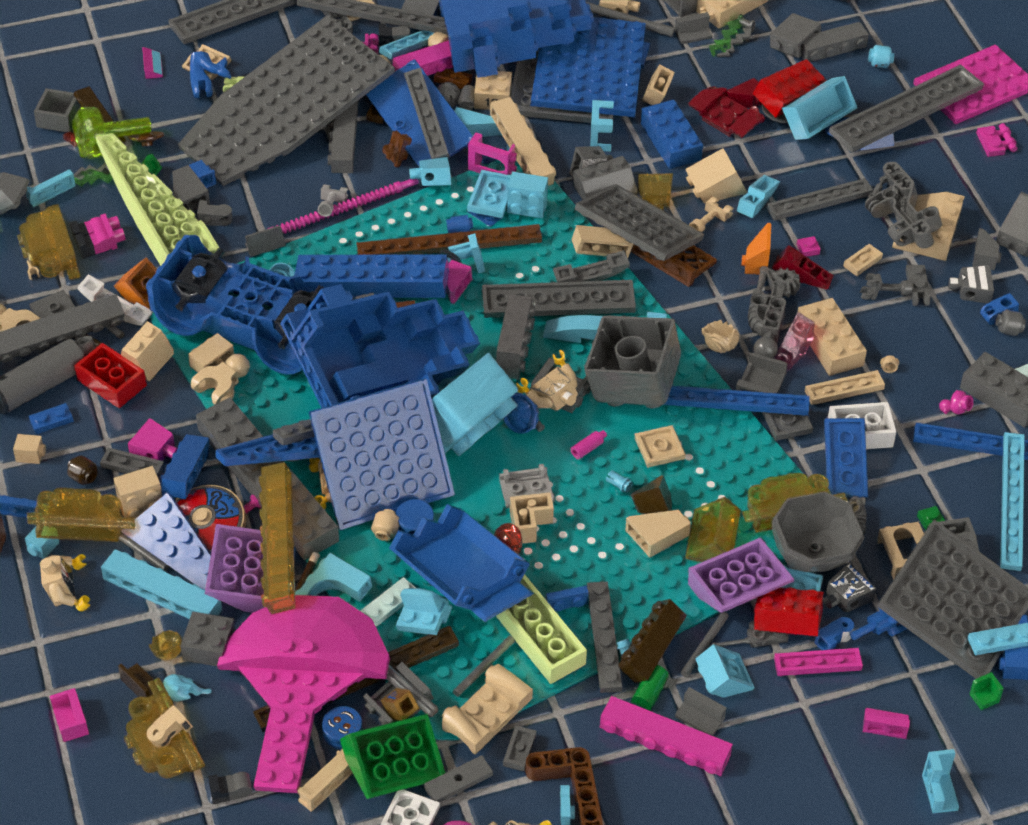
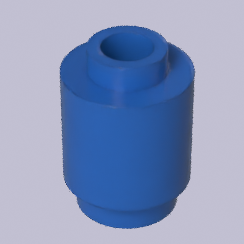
M468 214L446 219L448 233L467 232L473 229L472 218H468Z

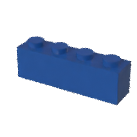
M186 434L183 441L179 442L177 452L173 453L171 463L167 464L165 474L161 475L159 480L162 487V496L169 493L175 498H187L210 454L208 437Z

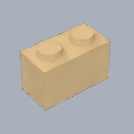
M659 64L651 77L642 101L650 105L661 103L675 72Z
M217 333L188 354L190 367L199 372L204 367L217 366L221 362L226 364V360L234 354V349L230 342Z

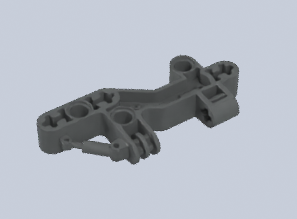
M897 162L886 163L883 166L884 176L879 178L880 183L875 186L865 202L866 209L874 218H881L895 213L897 222L889 227L888 235L896 245L902 247L915 242L918 247L923 249L931 247L934 244L932 232L940 229L942 226L938 208L930 206L917 212L915 206L918 195L914 181ZM887 183L889 187L882 190V185Z

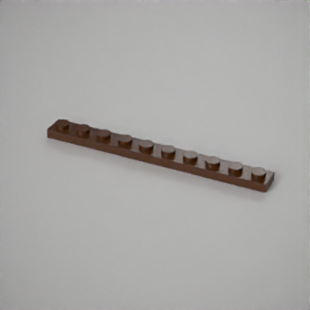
M539 224L357 242L358 255H422L439 253L440 250L449 251L448 247L469 242L468 235L476 234L480 249L542 242V235Z

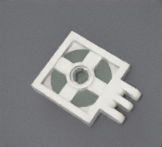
M406 790L397 791L381 825H432L440 808V803Z

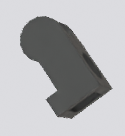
M200 200L197 218L198 221L201 220L205 225L228 226L233 221L232 208L226 204L219 206L207 205V201Z

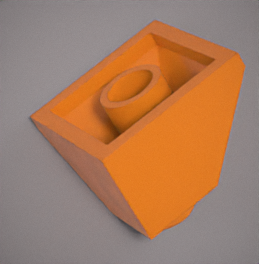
M767 223L748 245L746 255H742L741 266H745L744 274L759 275L762 266L768 267L771 223Z
M146 257L125 273L114 287L125 300L133 304L138 302L150 309L146 284L156 274L157 268Z

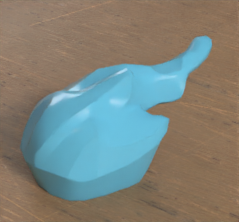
M176 674L168 675L161 686L163 694L176 702L190 699L191 697L188 693L198 696L200 694H209L212 690L200 688L192 682L191 678Z

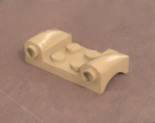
M500 664L491 665L485 673L486 683L461 708H458L456 705L452 708L448 707L442 714V730L459 737L475 755L532 699L533 689Z

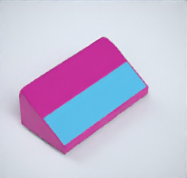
M142 47L145 78L163 77L161 52Z

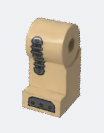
M173 705L148 728L147 737L155 747L165 748L182 729L188 732L193 726Z

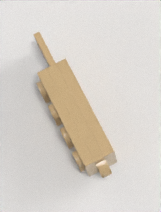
M697 0L696 12L699 14L708 12L710 16L709 22L720 29L768 2V0Z

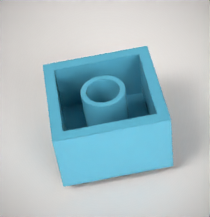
M512 172L507 192V213L543 218L547 206L548 177Z

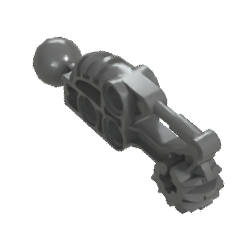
M762 266L760 268L757 289L753 291L750 299L747 317L748 324L753 333H758V336H761L754 344V353L774 358L778 352L777 343L785 318L786 300L783 296L789 298L790 295H796L800 288V278L795 273V270L789 271L788 268L786 270L780 268L778 271H773L766 266ZM766 279L772 290L771 295L765 294L762 291Z

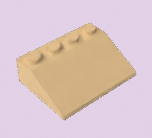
M949 192L918 195L915 206L917 212L934 206L938 208L942 226L940 229L932 232L934 244L929 248L923 249L918 247L915 242L902 247L893 242L892 248L946 261L965 196Z

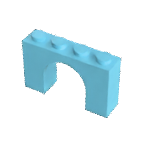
M329 553L326 558L320 561L315 572L307 577L305 584L294 595L316 596L322 591L336 589L360 602L372 588V582L369 575Z

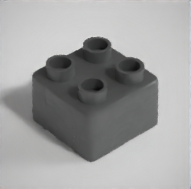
M603 316L601 318L584 367L593 397L597 402H605L610 406H620L624 403L640 404L648 408H658L667 402L681 357L675 320L671 318Z

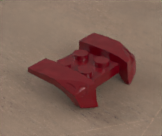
M712 86L703 89L688 103L690 107L699 111L702 121L727 136L735 133L743 138L756 125L765 121V117L756 106L747 109L727 97L728 89L724 87L717 88Z

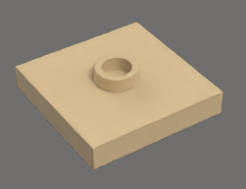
M673 425L635 433L636 443L647 468L685 459L686 454Z

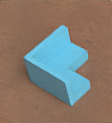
M954 749L932 751L927 756L922 777L933 813L958 811L959 809L950 777L951 767L956 754Z

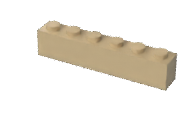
M511 97L491 102L490 115L509 148H511L512 144L515 145L516 160L525 174L548 177V186L554 184L556 170L554 166L550 165L547 154L543 153L540 142L534 138L533 131L527 126L525 117L520 114L518 105L513 102Z

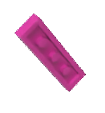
M859 648L774 654L777 676L860 671L863 666Z

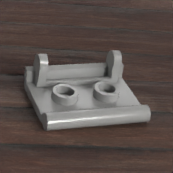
M539 464V468L508 472V469H504L503 473L499 474L506 508H510V497L551 492L552 502L554 501L547 467H544V464Z

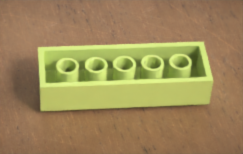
M524 574L521 583L534 594L496 615V617L548 682L552 684L586 665L587 650Z

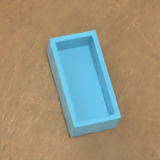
M845 76L829 79L782 109L795 140L808 139L857 109V105Z

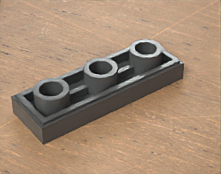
M481 755L425 783L424 788L432 800L440 803L493 776V771Z

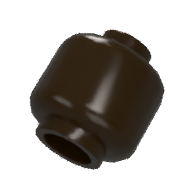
M80 455L68 462L67 474L78 484H90L96 479L98 475L97 465L86 456Z

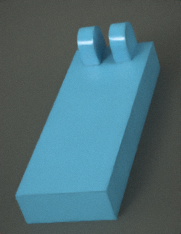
M69 169L33 188L27 187V199L35 207L75 187L74 175Z

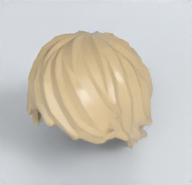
M721 320L714 321L702 328L706 344L715 352L725 353L734 349L738 344V330L734 329L732 324L728 325L727 321L724 324Z

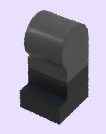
M379 24L380 47L410 35V29L407 26L386 27V24Z
M238 772L222 777H217V774L208 776L213 804L244 798L253 791L250 775L247 772Z

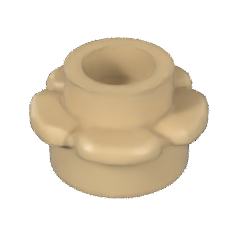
M891 355L882 358L880 361L881 368L886 373L895 372L899 365L898 358Z

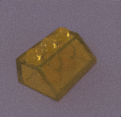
M723 497L694 509L685 555L686 559L704 562L734 549L741 510L728 498Z

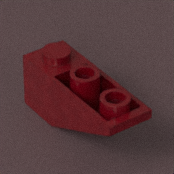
M790 245L776 257L772 267L775 271H778L780 268L783 270L788 268L789 271L795 270V273L799 275L801 283L825 290L829 288L834 276Z

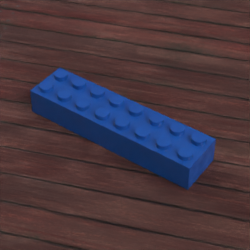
M298 255L294 276L299 275L303 282L314 292L318 285L326 288L342 284L344 290L350 291L354 298L364 294L374 293L376 295L384 292H390L392 298H445L449 264L447 255Z

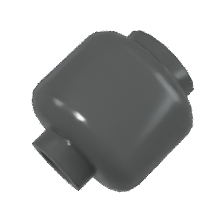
M1006 309L1002 314L997 315L996 325H998L999 332L1016 336L1022 333L1025 328L1026 320L1020 312Z

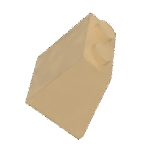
M723 148L685 169L689 175L686 177L689 185L695 186L692 190L697 199L701 197L703 203L709 201L712 196L722 200L748 193Z
M148 321L121 352L123 357L145 371L146 380L149 382L174 354L162 330Z

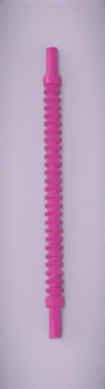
M409 179L401 183L398 181L393 183V185L389 184V187L384 186V189L380 188L379 190L376 189L375 192L371 191L370 194L366 193L365 196L362 194L361 197L357 196L356 199L352 198L351 201L348 199L347 202L343 201L342 204L338 203L337 206L334 204L331 216L334 217V214L339 215V212L343 213L344 210L346 212L348 209L353 210V207L357 208L358 205L361 207L362 204L366 205L367 202L371 203L372 200L375 202L376 199L380 200L381 197L385 198L386 195L389 197L390 194L394 195L395 192L400 193L403 189L418 184V179ZM316 211L314 214L309 213V216L305 215L304 218L300 216V219L295 218V221L290 220V223L286 222L285 225L281 223L282 232L286 234L287 231L291 232L292 229L295 231L296 228L300 229L301 226L305 227L306 224L310 225L311 222L313 224L315 221L320 222V219L324 220L325 217Z

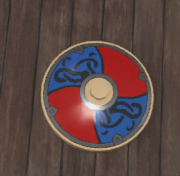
M217 485L195 487L190 490L186 499L177 498L175 500L210 552H212L216 524L241 528L246 526V513L240 499L235 493L225 487Z

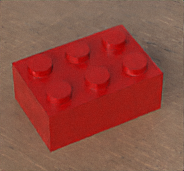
M101 343L75 365L77 380L119 409L147 386L145 371L104 343Z
M789 587L778 588L757 597L754 630L818 636L823 613V592Z

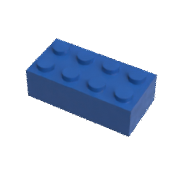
M675 100L642 108L641 125L669 169L702 160L703 144Z

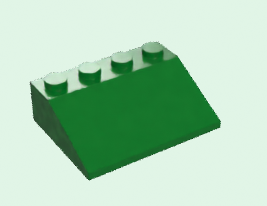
M428 714L353 732L340 739L346 762L367 799L423 785L445 774Z

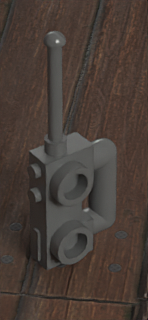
M751 621L749 629H747L748 637L745 639L720 643L714 642L712 645L715 644L722 647L750 643L751 648L785 643L788 642L789 637L787 633L754 630V621Z

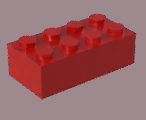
M805 59L761 79L753 95L776 118L784 114L783 107L827 80Z

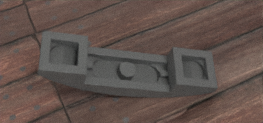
M623 250L608 254L607 260L573 269L571 264L553 268V272L557 282L601 281L622 272L630 266V263Z

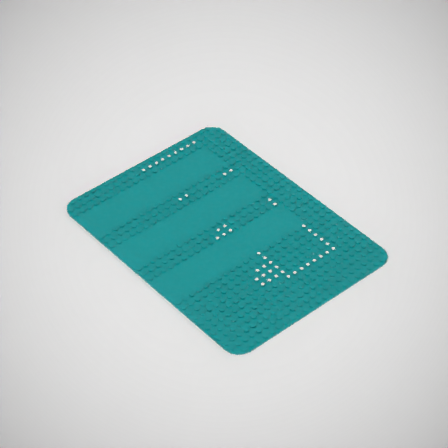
M500 160L482 165L497 171L505 170V166ZM516 160V161H515V166H517L516 172L524 173L523 170H522V168L520 167L518 161ZM469 170L452 177L451 185L429 186L289 242L284 247L249 258V263L270 270L276 263H286L295 272L298 255H358L357 242L448 233L446 219L467 214L468 218H472L473 229H470V231L539 224L542 235V242L481 248L480 251L486 272L478 273L473 257L462 259V264L471 267L472 281L455 304L450 302L447 292L445 298H393L395 302L415 300V304L436 299L442 307L444 315L464 311L480 342L473 353L465 355L470 364L467 368L469 369L488 352L496 360L497 347L504 317L484 318L482 285L557 282L553 268L571 264L573 269L607 260V256L576 254L571 240L576 225H593L585 216H582L580 212L575 210L576 205L555 181L554 184L548 186L547 206L543 218L507 213L506 207L503 218L489 227L467 211V205L480 173ZM438 253L422 254V255H437ZM626 268L622 272L601 281L632 280L636 312L580 315L647 318V312L667 313L633 272ZM229 292L228 295L237 297L239 294ZM268 305L262 306L265 310H270L273 308ZM153 312L150 316L152 324L162 330L174 350L172 358L191 385L192 378L198 372L190 367L188 354L214 335L205 331L191 336L175 334L164 327ZM575 315L531 317L535 318L533 330L529 331L532 332L531 342L526 345L529 347L528 357L523 359V361H526L525 371L520 373L519 380L511 379L515 385L518 383L520 386H524L521 383V378H525L530 389L532 381L549 358L553 359V354L557 359L562 358L559 350L564 352L566 364L569 363L576 377L585 378L586 372L584 367L594 340L582 338L581 343L543 338L546 321ZM676 324L681 357L672 386L732 390ZM227 340L233 345L234 354L244 355L250 363L248 373L238 378L239 383L234 387L235 393L232 400L263 437L272 435L274 429L281 428L284 425H292L301 420H309V411L321 408L304 371L289 375L278 373L266 366L255 350ZM208 388L202 393L195 391L206 409L214 406L212 393L215 391V388ZM590 391L588 395L585 394L582 404L579 408L576 407L573 413L563 409L538 408V420L545 426L541 432L537 429H532L524 434L515 433L507 427L504 420H501L459 457L451 448L445 453L455 495L428 503L433 509L434 521L438 522L447 504L461 508L528 561L530 565L525 575L544 598L546 593L587 586V583L608 581L617 645V642L628 638L630 642L632 641V638L639 633L642 628V622L649 617L652 612L651 608L657 601L671 599L687 615L675 635L720 613L699 599L688 585L689 568L760 537L782 565H788L776 546L772 531V520L788 498L819 492L751 411L674 405L648 408L645 405L625 403L620 406H610L605 402H597L593 397L592 391ZM673 425L686 454L685 459L647 468L636 443L635 433ZM604 430L607 433L604 443L581 459H576L572 455L571 447L594 431L600 432ZM310 458L292 462L284 461L313 497L317 495L326 496L322 494L319 471H310ZM539 464H544V467H547L549 482L554 494L553 523L536 525V542L516 544L510 508H506L499 474L503 473L504 469H508V472L539 468ZM611 470L624 478L628 477L631 479L633 485L629 492H621L620 488L606 482V477L611 478L608 475ZM663 475L671 493L672 511L679 510L683 516L688 517L691 523L690 533L688 537L649 558L625 531L627 517L643 514L637 512L630 494ZM328 501L324 510L337 525L332 502L329 503ZM374 520L345 529H338L339 542L318 553L320 557L313 570L314 573L320 561L331 553L369 575L372 588L360 602L340 590H325L328 596L340 597L359 611L403 577L414 587L433 591L447 599L389 549L394 538L389 541H382L374 536L375 534L371 530ZM448 600L449 605H452V609L446 624L442 623L440 629L450 625L459 640V646L409 669L430 689L434 697L431 701L437 706L438 712L433 717H429L435 739L456 741L460 740V738L442 730V714L448 707L452 708L456 705L458 708H461L486 683V671L459 697L453 693V690L511 634L496 616L484 622L471 610L455 606ZM589 602L588 605H583L582 607H572L556 612L586 648V665L550 684L516 641L492 664L493 666L497 664L502 665L533 689L532 699L519 712L598 674ZM404 606L376 627L387 652L429 635L397 630L396 623ZM617 649L618 660L620 663L622 660L621 653L619 649ZM420 710L413 717L425 715L426 713Z

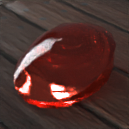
M505 523L499 526L494 535L519 554L522 548V536L518 527L512 523Z

